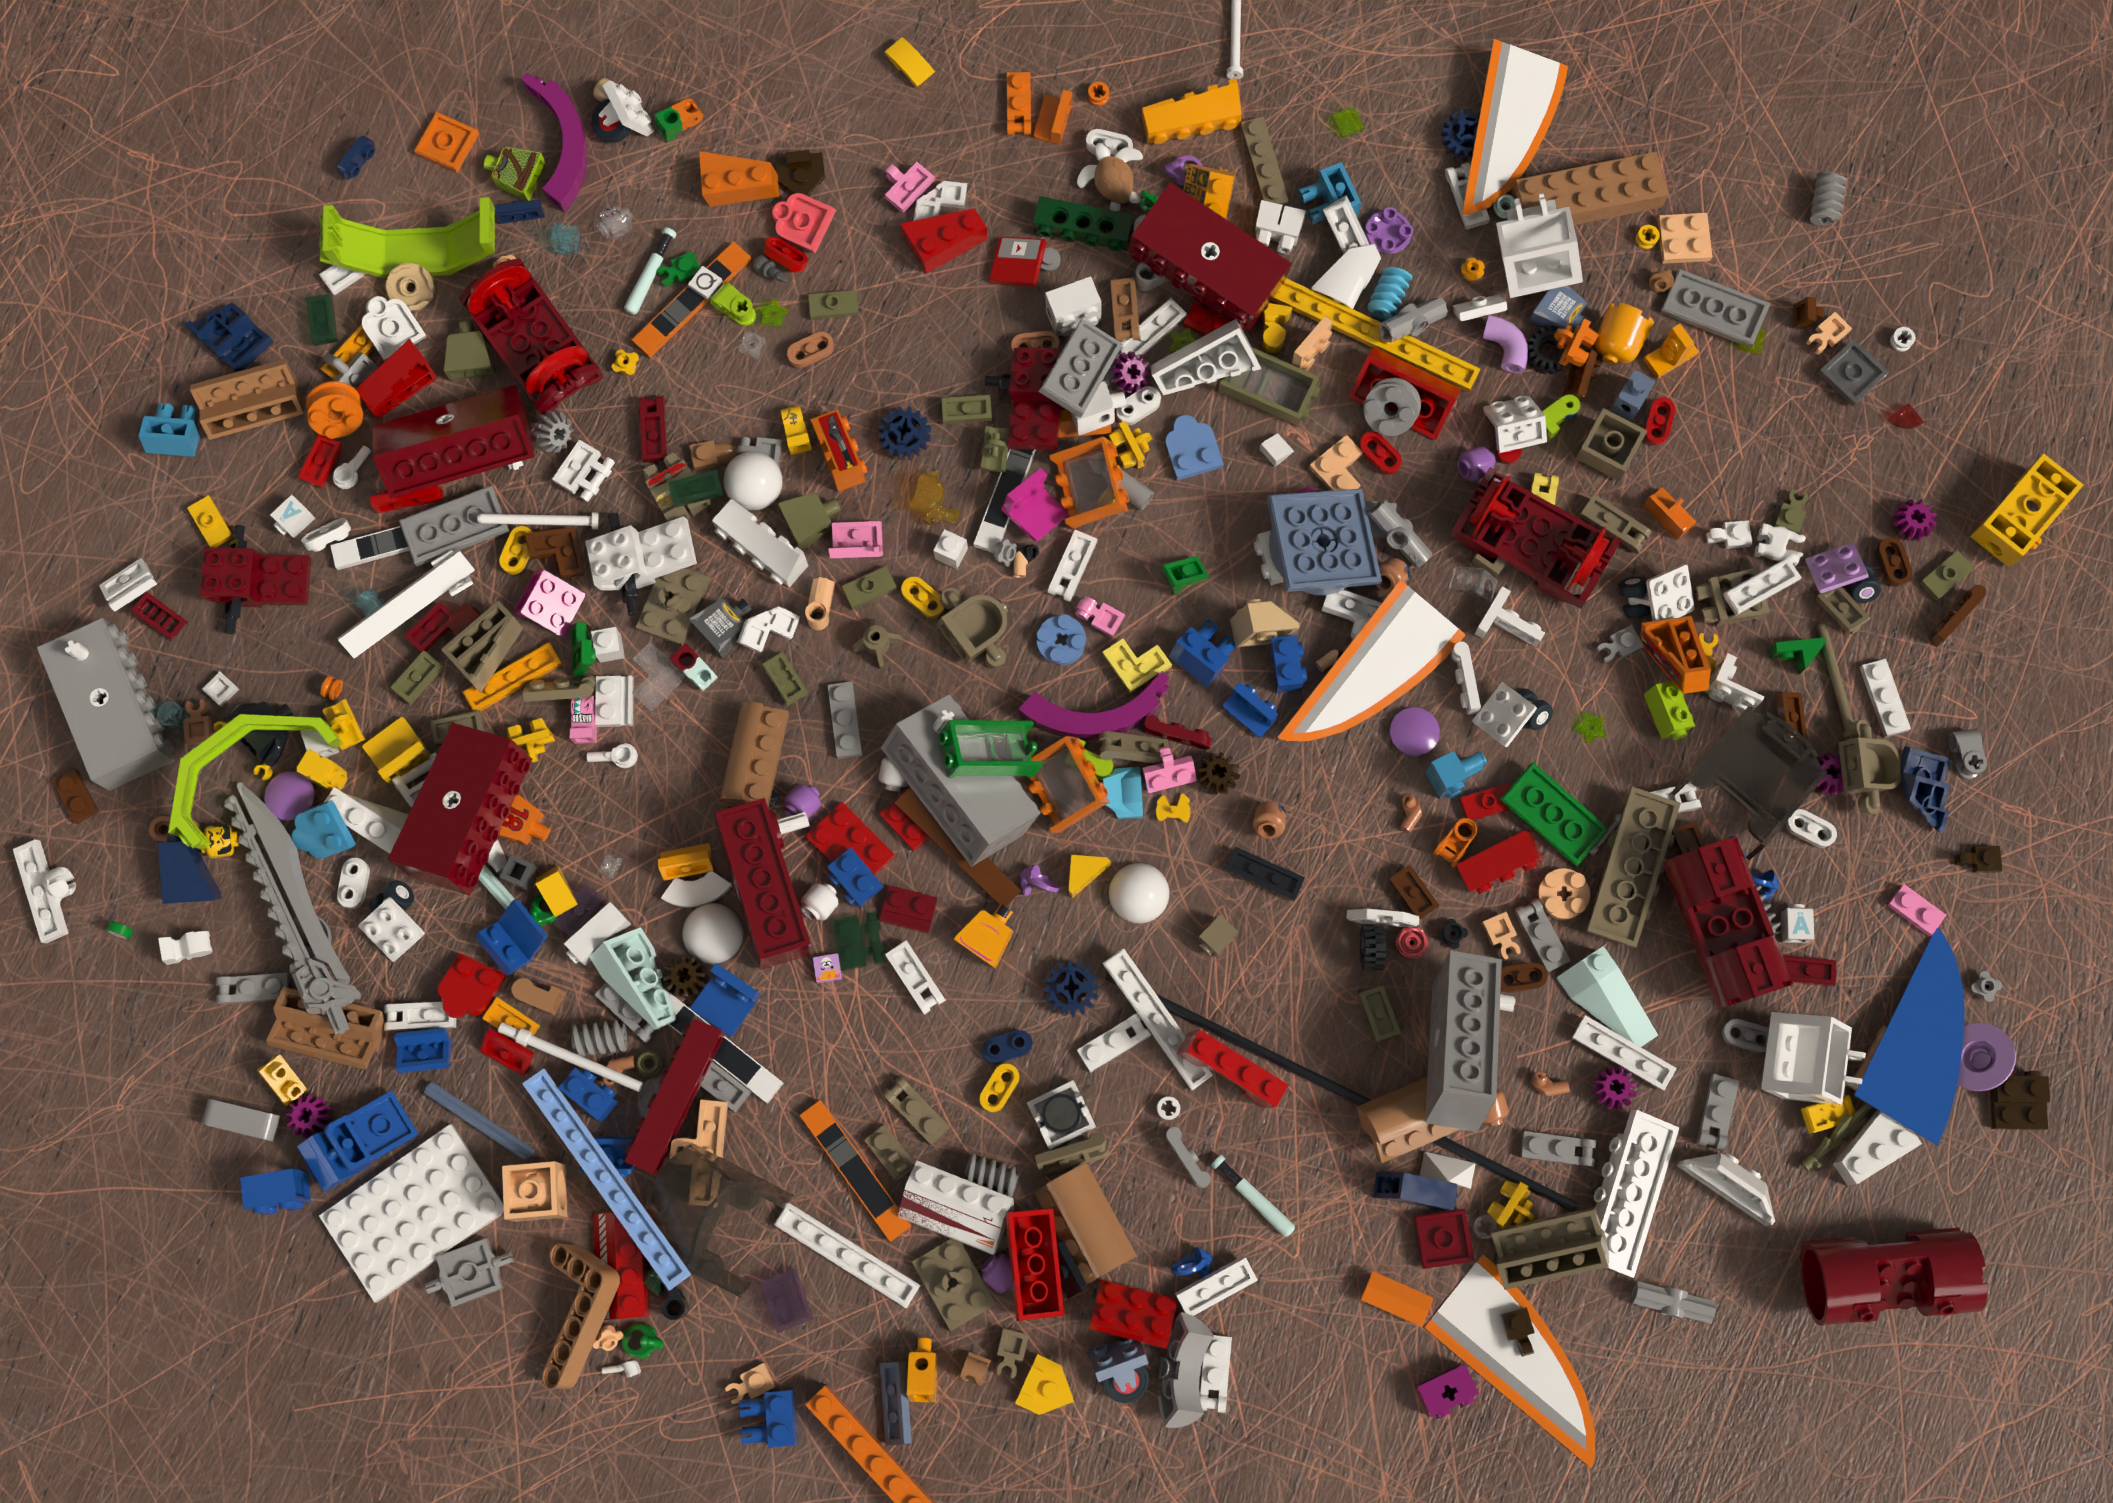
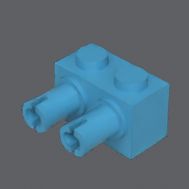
M1342 162L1320 170L1317 183L1298 189V195L1300 198H1303L1301 199L1303 204L1321 196L1326 201V204L1308 210V216L1313 225L1327 219L1323 209L1344 196L1348 197L1356 216L1359 214L1361 201Z
M163 403L157 405L155 417L144 416L139 438L145 453L195 457L200 439L195 425L196 415L198 414V409L195 406L190 405L188 410V405H183L180 419L171 418L174 408L165 403V406Z
M1452 751L1432 761L1425 774L1439 799L1445 796L1450 799L1461 793V789L1465 787L1464 784L1470 776L1483 770L1487 760L1482 751L1470 755L1463 760H1460L1455 751Z

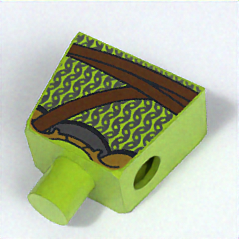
M510 147L503 148L499 158L487 155L484 161V168L493 171L491 177L495 185L523 201L531 200L546 166L541 153Z

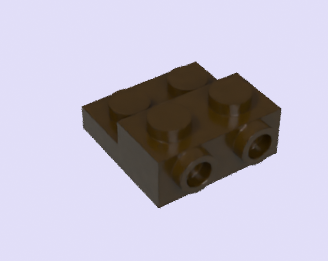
M2012 1071L2005 1082L1996 1088L1990 1089L1992 1129L2048 1130L2049 1076H2041V1071H2024V1076H2015V1071Z

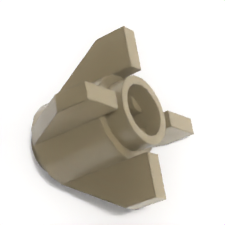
M875 619L870 620L871 626L866 629L863 638L852 645L853 651L856 653L867 650L870 654L877 656L880 669H884L883 654L888 651L890 645L903 643L901 635L887 633L883 627L876 625Z

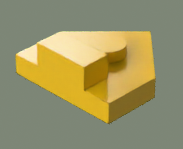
M1037 1354L1015 1404L1041 1415L1074 1402L1062 1365Z

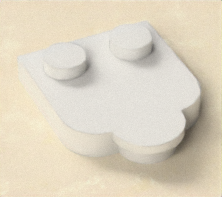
M376 296L367 302V314L362 319V327L384 362L409 338L413 344L426 338V334L403 301L399 299L388 301L383 297Z

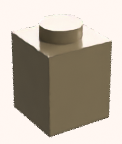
M1219 915L1199 936L1198 941L1201 943L1199 947L1208 956L1213 954L1217 958L1236 938L1239 931Z

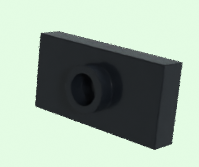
M1061 1241L1057 1243L1061 1287L1067 1299L1087 1289L1088 1285L1065 1242Z

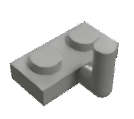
M359 352L348 365L340 358L329 353L323 357L326 363L334 366L341 372L334 381L349 384L355 389L379 368L362 352Z

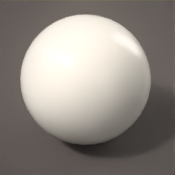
M751 451L742 453L730 461L725 470L723 482L725 492L730 500L733 499L746 510H761L770 506L778 498L783 480L779 466L771 457L764 453Z
M1134 863L1127 865L1115 874L1110 883L1109 900L1112 908L1121 918L1132 923H1147L1156 919L1163 913L1169 901V886L1166 878L1157 868L1149 864Z
M709 903L696 908L690 913L684 923L682 935L684 945L692 956L703 963L716 964L724 962L736 954L742 944L744 931L739 916L731 908L718 903Z

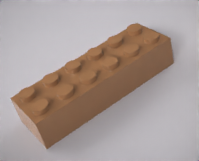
M1657 151L1517 179L1512 190L1513 197L1520 200L1521 209L1539 206V193H1544L1546 201L1555 199L1557 209L1570 207L1574 225L1662 208L1669 196Z

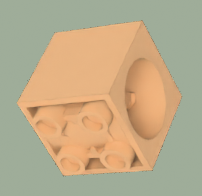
M554 1161L502 1166L504 1220L519 1222L568 1217L566 1169L564 1164Z

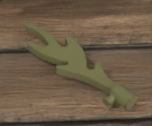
M1867 1103L1853 1116L1847 1114L1836 1126L1831 1138L1825 1137L1819 1148L1812 1155L1810 1154L1801 1165L1807 1171L1812 1167L1820 1168L1821 1164L1817 1160L1832 1149L1845 1144L1847 1140L1844 1137L1853 1134L1864 1126L1868 1119L1863 1116L1873 1106Z

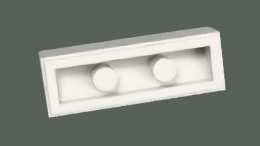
M1347 196L1338 199L1323 209L1343 254L1348 249L1369 245Z

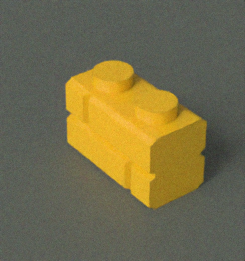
M311 749L306 751L297 766V772L330 792L334 787L341 790L347 782V772L332 760L321 756Z

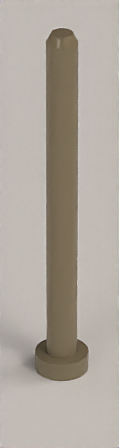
M1819 623L1817 631L1819 638H1826V643L1822 649L1845 728L1842 736L1844 740L1852 739L1849 734V725L1853 722L1828 628L1825 623Z

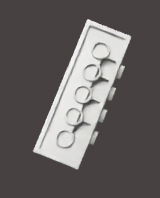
M1631 1109L1624 1134L1618 1133L1617 1137H1614L1610 1142L1611 1158L1602 1168V1176L1604 1177L1602 1187H1599L1594 1194V1200L1597 1202L1595 1208L1601 1228L1604 1229L1609 1249L1610 1262L1609 1267L1606 1268L1632 1278L1635 1276L1679 1131V1127Z

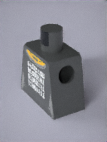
M722 598L690 617L689 621L718 655L724 659L737 644L745 622L742 618L752 608L743 598L732 607Z

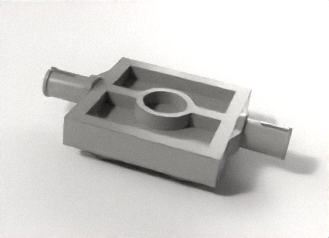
M485 1238L437 1256L436 1259L440 1269L439 1279L425 1283V1288H429L426 1291L430 1294L443 1289L448 1295L451 1307H456L504 1289L499 1267L511 1262L513 1263V1255L511 1252L496 1257L491 1250L489 1240Z

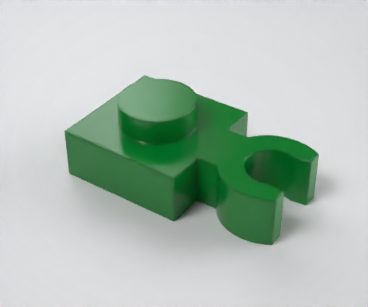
M693 251L672 259V267L663 266L658 268L657 273L659 276L669 275L667 279L662 280L663 286L669 287L676 279H679L681 284L692 280L699 271L700 266Z

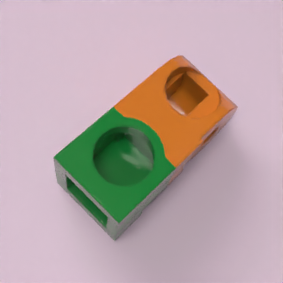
M685 99L656 113L655 122L657 129L668 143L675 139L676 134L686 130L688 127L697 125L704 115L693 99Z

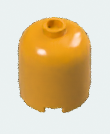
M1610 303L1597 332L1599 335L1594 345L1598 353L1603 357L1602 360L1610 365L1630 363L1640 352L1654 325V321L1651 317L1648 319L1642 317V310L1631 305L1619 303L1618 307H1614L1615 305Z

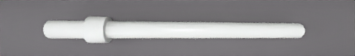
M503 1022L499 1026V1033L516 1039L515 1042L523 1046L528 1044L637 1092H640L643 1086L641 1081L532 1035V1032L521 1028L519 1030Z

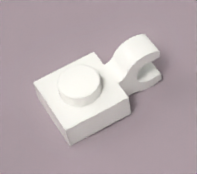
M1749 521L1724 522L1722 528L1710 529V533H1706L1707 543L1724 542L1725 549L1750 547L1752 545Z

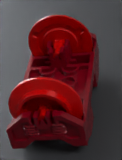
M520 258L500 262L496 265V268L490 269L484 275H481L479 279L471 281L460 295L459 299L466 311L541 415H544L545 411L554 412L563 400L581 388L594 385L604 378L600 368L593 361Z
M1490 467L1466 505L1450 536L1457 539L1471 552L1481 555L1491 563L1495 557L1539 581L1536 585L1537 589L1557 600L1572 604L1581 609L1599 581L1621 540L1605 534V526L1600 531L1510 481V473L1503 477ZM1472 512L1473 515L1471 516L1468 522L1474 526L1472 537H1475L1477 535L1478 531L1485 522L1487 516L1491 512L1489 519L1487 520L1486 524L1484 525L1476 540L1465 533L1463 528ZM1591 543L1592 546L1590 547L1589 551H1587V548ZM1580 562L1581 564L1578 570L1576 571L1575 575L1573 576L1570 584L1568 585L1567 590L1569 591L1575 584H1578L1583 587L1587 579H1590L1586 584L1585 588L1583 589L1582 593L1574 595L1566 591L1564 588Z

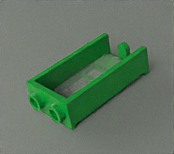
M949 720L939 733V742L943 745L945 755L944 765L948 769L949 778L954 776H1027V778H1033L1043 767L1042 761L1031 760L1032 755L1037 750V743H1028L1026 734L1033 727V721Z

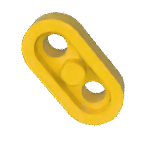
M519 526L514 528L501 553L499 562L503 570L508 574H519L527 564L529 559L526 543L520 544L519 542L522 538H525L526 533H532L528 527ZM512 560H518L515 566H510Z
M909 577L903 582L901 591L904 599L923 615L934 619L944 613L945 608L940 603L941 595L921 578ZM917 588L919 592L913 595L910 593V590ZM935 603L937 604V608L935 610H930L928 608L929 605Z
M1001 1064L995 1069L980 1094L981 1106L986 1111L998 1112L1005 1106L1019 1082V1072L1015 1066ZM1004 1073L1011 1074L1012 1078L1009 1082L1002 1080ZM996 1095L998 1097L997 1103L990 1104L988 1102L989 1096Z

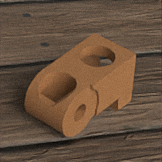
M520 978L512 985V994L516 999L554 1016L565 995L563 990L551 986L549 992L538 988L535 983L526 978Z
M969 1352L959 1378L978 1386H983L992 1360Z

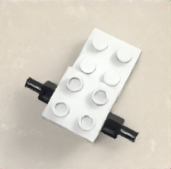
M611 513L608 515L611 526L609 533L586 541L594 585L600 590H620L622 602L626 603L629 616H635L639 613L635 600L638 597L637 589L656 583L655 578L697 564L688 520L684 516L638 532L631 525L627 527L620 525L619 514Z

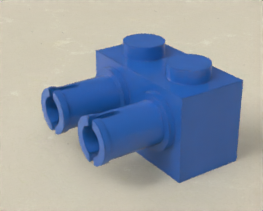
M1206 620L1197 631L1190 627L1176 641L1169 655V658L1206 688L1221 674L1229 660L1228 655L1236 648L1234 639L1228 644V641L1232 638L1229 635H1226L1216 647L1208 641L1218 632V627L1215 623L1209 628V625L1213 622L1212 620Z
M795 1390L766 1392L763 1398L739 1400V1407H751L750 1409L739 1410L740 1417L764 1415L766 1417L765 1426L741 1427V1435L752 1434L750 1437L741 1438L742 1445L766 1442L768 1448L798 1444Z

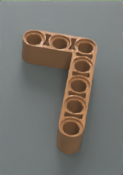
M556 1244L550 1251L551 1264L581 1286L543 1370L542 1382L548 1389H571L577 1383L620 1283V1276L614 1268L577 1244Z

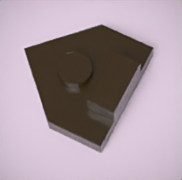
M809 150L787 152L786 157L775 158L778 184L794 194L801 193L810 197L811 192L825 179L822 152L810 154Z

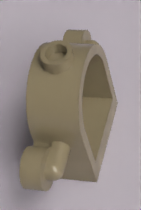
M945 589L940 596V603L944 608L951 611L942 616L936 623V626L965 664L985 651V664L991 669L1000 668L1006 660V655L1002 649L994 644L1002 636L1007 626L1006 613L1008 609L1001 600L997 601L987 595L972 596L962 602L961 594L957 589Z
M1858 720L1849 725V734L1852 739L1838 742L1844 792L1861 793L1862 796L1858 800L1859 811L1864 816H1869L1879 812V792L1893 789L1901 782L1902 760L1898 750L1892 743L1883 739H1872L1870 725L1865 720Z

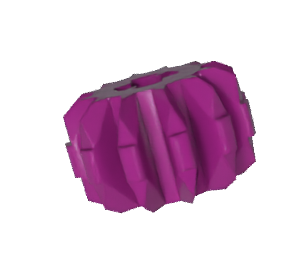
M1129 351L1128 354L1121 352L1119 353V359H1114L1113 364L1116 367L1110 368L1109 372L1115 373V376L1110 380L1111 382H1118L1116 386L1118 390L1124 388L1126 393H1131L1133 389L1140 391V384L1147 385L1148 382L1144 377L1150 376L1151 372L1145 371V368L1150 363L1148 361L1142 362L1144 357L1142 354L1136 355L1135 351ZM1127 369L1133 370V374H1127Z
M1909 499L1906 504L1901 503L1897 507L1898 511L1892 517L1897 520L1893 523V527L1900 528L1898 536L1906 534L1907 541H1910L1913 537L1916 541H1921L1923 536L1928 537L1932 533L1931 529H1934L1937 524L1933 520L1937 513L1929 512L1931 505L1923 506V499L1918 500L1916 503L1913 499Z
M1829 752L1825 753L1823 758L1821 756L1814 759L1815 764H1811L1808 768L1813 772L1808 775V779L1815 780L1812 788L1821 787L1820 794L1823 795L1827 791L1831 796H1835L1838 791L1844 792L1840 754H1836L1832 758ZM1828 771L1829 774H1834V777L1832 778V775H1827L1826 772Z
M1609 1066L1607 1067V1073L1602 1070L1599 1071L1598 1076L1600 1079H1594L1592 1082L1599 1087V1089L1592 1091L1593 1095L1600 1094L1602 1096L1597 1100V1103L1602 1104L1607 1101L1606 1109L1608 1110L1612 1109L1614 1105L1617 1110H1622L1623 1104L1626 1106L1632 1104L1629 1097L1637 1096L1635 1091L1630 1090V1088L1637 1086V1082L1629 1083L1628 1079L1632 1077V1073L1629 1072L1623 1076V1067H1618L1615 1072L1614 1068ZM1613 1084L1614 1086L1619 1085L1620 1090L1617 1092L1611 1091L1610 1086Z
M308 1094L306 1099L303 1096L297 1098L298 1105L292 1102L289 1104L290 1108L294 1110L292 1113L287 1112L285 1114L286 1117L292 1118L287 1123V1127L294 1128L293 1134L296 1136L302 1134L303 1138L308 1139L311 1134L320 1133L319 1128L324 1130V1127L327 1126L324 1124L325 1120L329 1121L332 1119V1116L325 1114L330 1110V1106L323 1105L324 1099L322 1097L315 1099V1095ZM308 1111L312 1112V1115L309 1116L310 1121L305 1120L308 1117Z

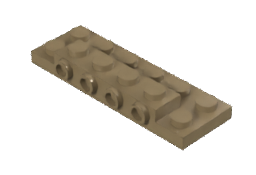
M1635 787L1629 789L1585 932L1632 948L1637 947L1644 922L1649 920L1652 913V906H1650L1652 896L1655 897L1660 887L1657 879L1659 873H1663L1665 870L1663 862L1667 861L1664 858L1666 850L1671 848L1675 835L1672 834V830L1680 808V802Z

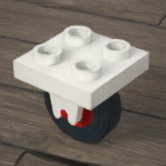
M610 80L603 85L609 99L600 102L595 108L591 123L593 131L600 139L609 143H617L624 140L630 134L631 129L647 137L654 132L650 124L652 122L651 117L643 110L640 104L642 100L635 91H630L622 84L618 85Z

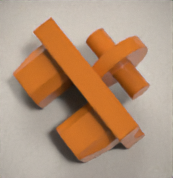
M1584 318L1581 325L1575 327L1573 333L1571 325H1567L1565 329L1556 330L1554 337L1558 341L1557 347L1564 349L1565 345H1567L1558 363L1566 366L1570 362L1581 367L1586 362L1589 353L1579 348L1582 343L1590 348L1599 335L1589 328L1591 321Z

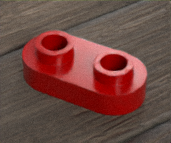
M768 237L765 240L763 252L769 259L775 260L794 273L805 270L808 262V257L805 253L777 237Z
M1657 398L1650 406L1644 427L1647 430L1644 439L1650 445H1662L1669 437L1676 411L1675 404L1669 398ZM1657 410H1663L1665 415H1660ZM1652 432H1657L1659 437H1654Z
M1371 431L1362 436L1359 448L1363 455L1381 473L1385 475L1395 474L1400 469L1402 463L1400 453L1378 432ZM1372 443L1376 448L1369 449L1367 445ZM1389 460L1393 465L1386 466L1384 462Z

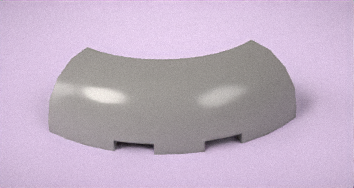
M1180 1312L1172 1325L1166 1357H1161L1158 1379H1162V1395L1158 1396L1162 1421L1164 1427L1167 1428L1187 1426L1204 1414L1199 1393L1200 1371L1207 1348L1214 1338L1210 1329L1202 1321Z

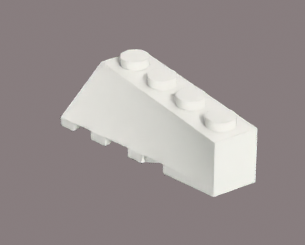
M1237 319L1155 362L1150 365L1152 376L1163 395L1192 388L1197 384L1217 381L1216 379L1241 375L1242 372L1249 370L1256 371L1261 369V366Z
M731 499L712 520L716 528L714 532L723 540L730 539L734 543L732 546L740 554L744 555L747 553L752 557L751 562L757 568L768 570L771 573L770 577L781 586L784 583L790 588L808 567L804 552L798 547L794 549L782 535L777 539L775 532L767 524L761 522L758 525L756 523L757 518L752 513Z
M334 787L323 803L333 800L347 827L390 854L409 814L345 794Z

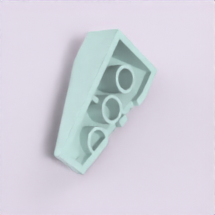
M640 927L604 941L589 958L601 977L656 1030L674 1022L676 1017L668 992L662 986L661 978L663 975L661 969H657L654 960L656 957L655 949Z
M1604 946L1556 977L1561 987L1574 1003L1579 1004L1591 1013L1590 1015L1595 1019L1600 1020L1613 1032L1642 1047L1658 1036L1626 979Z

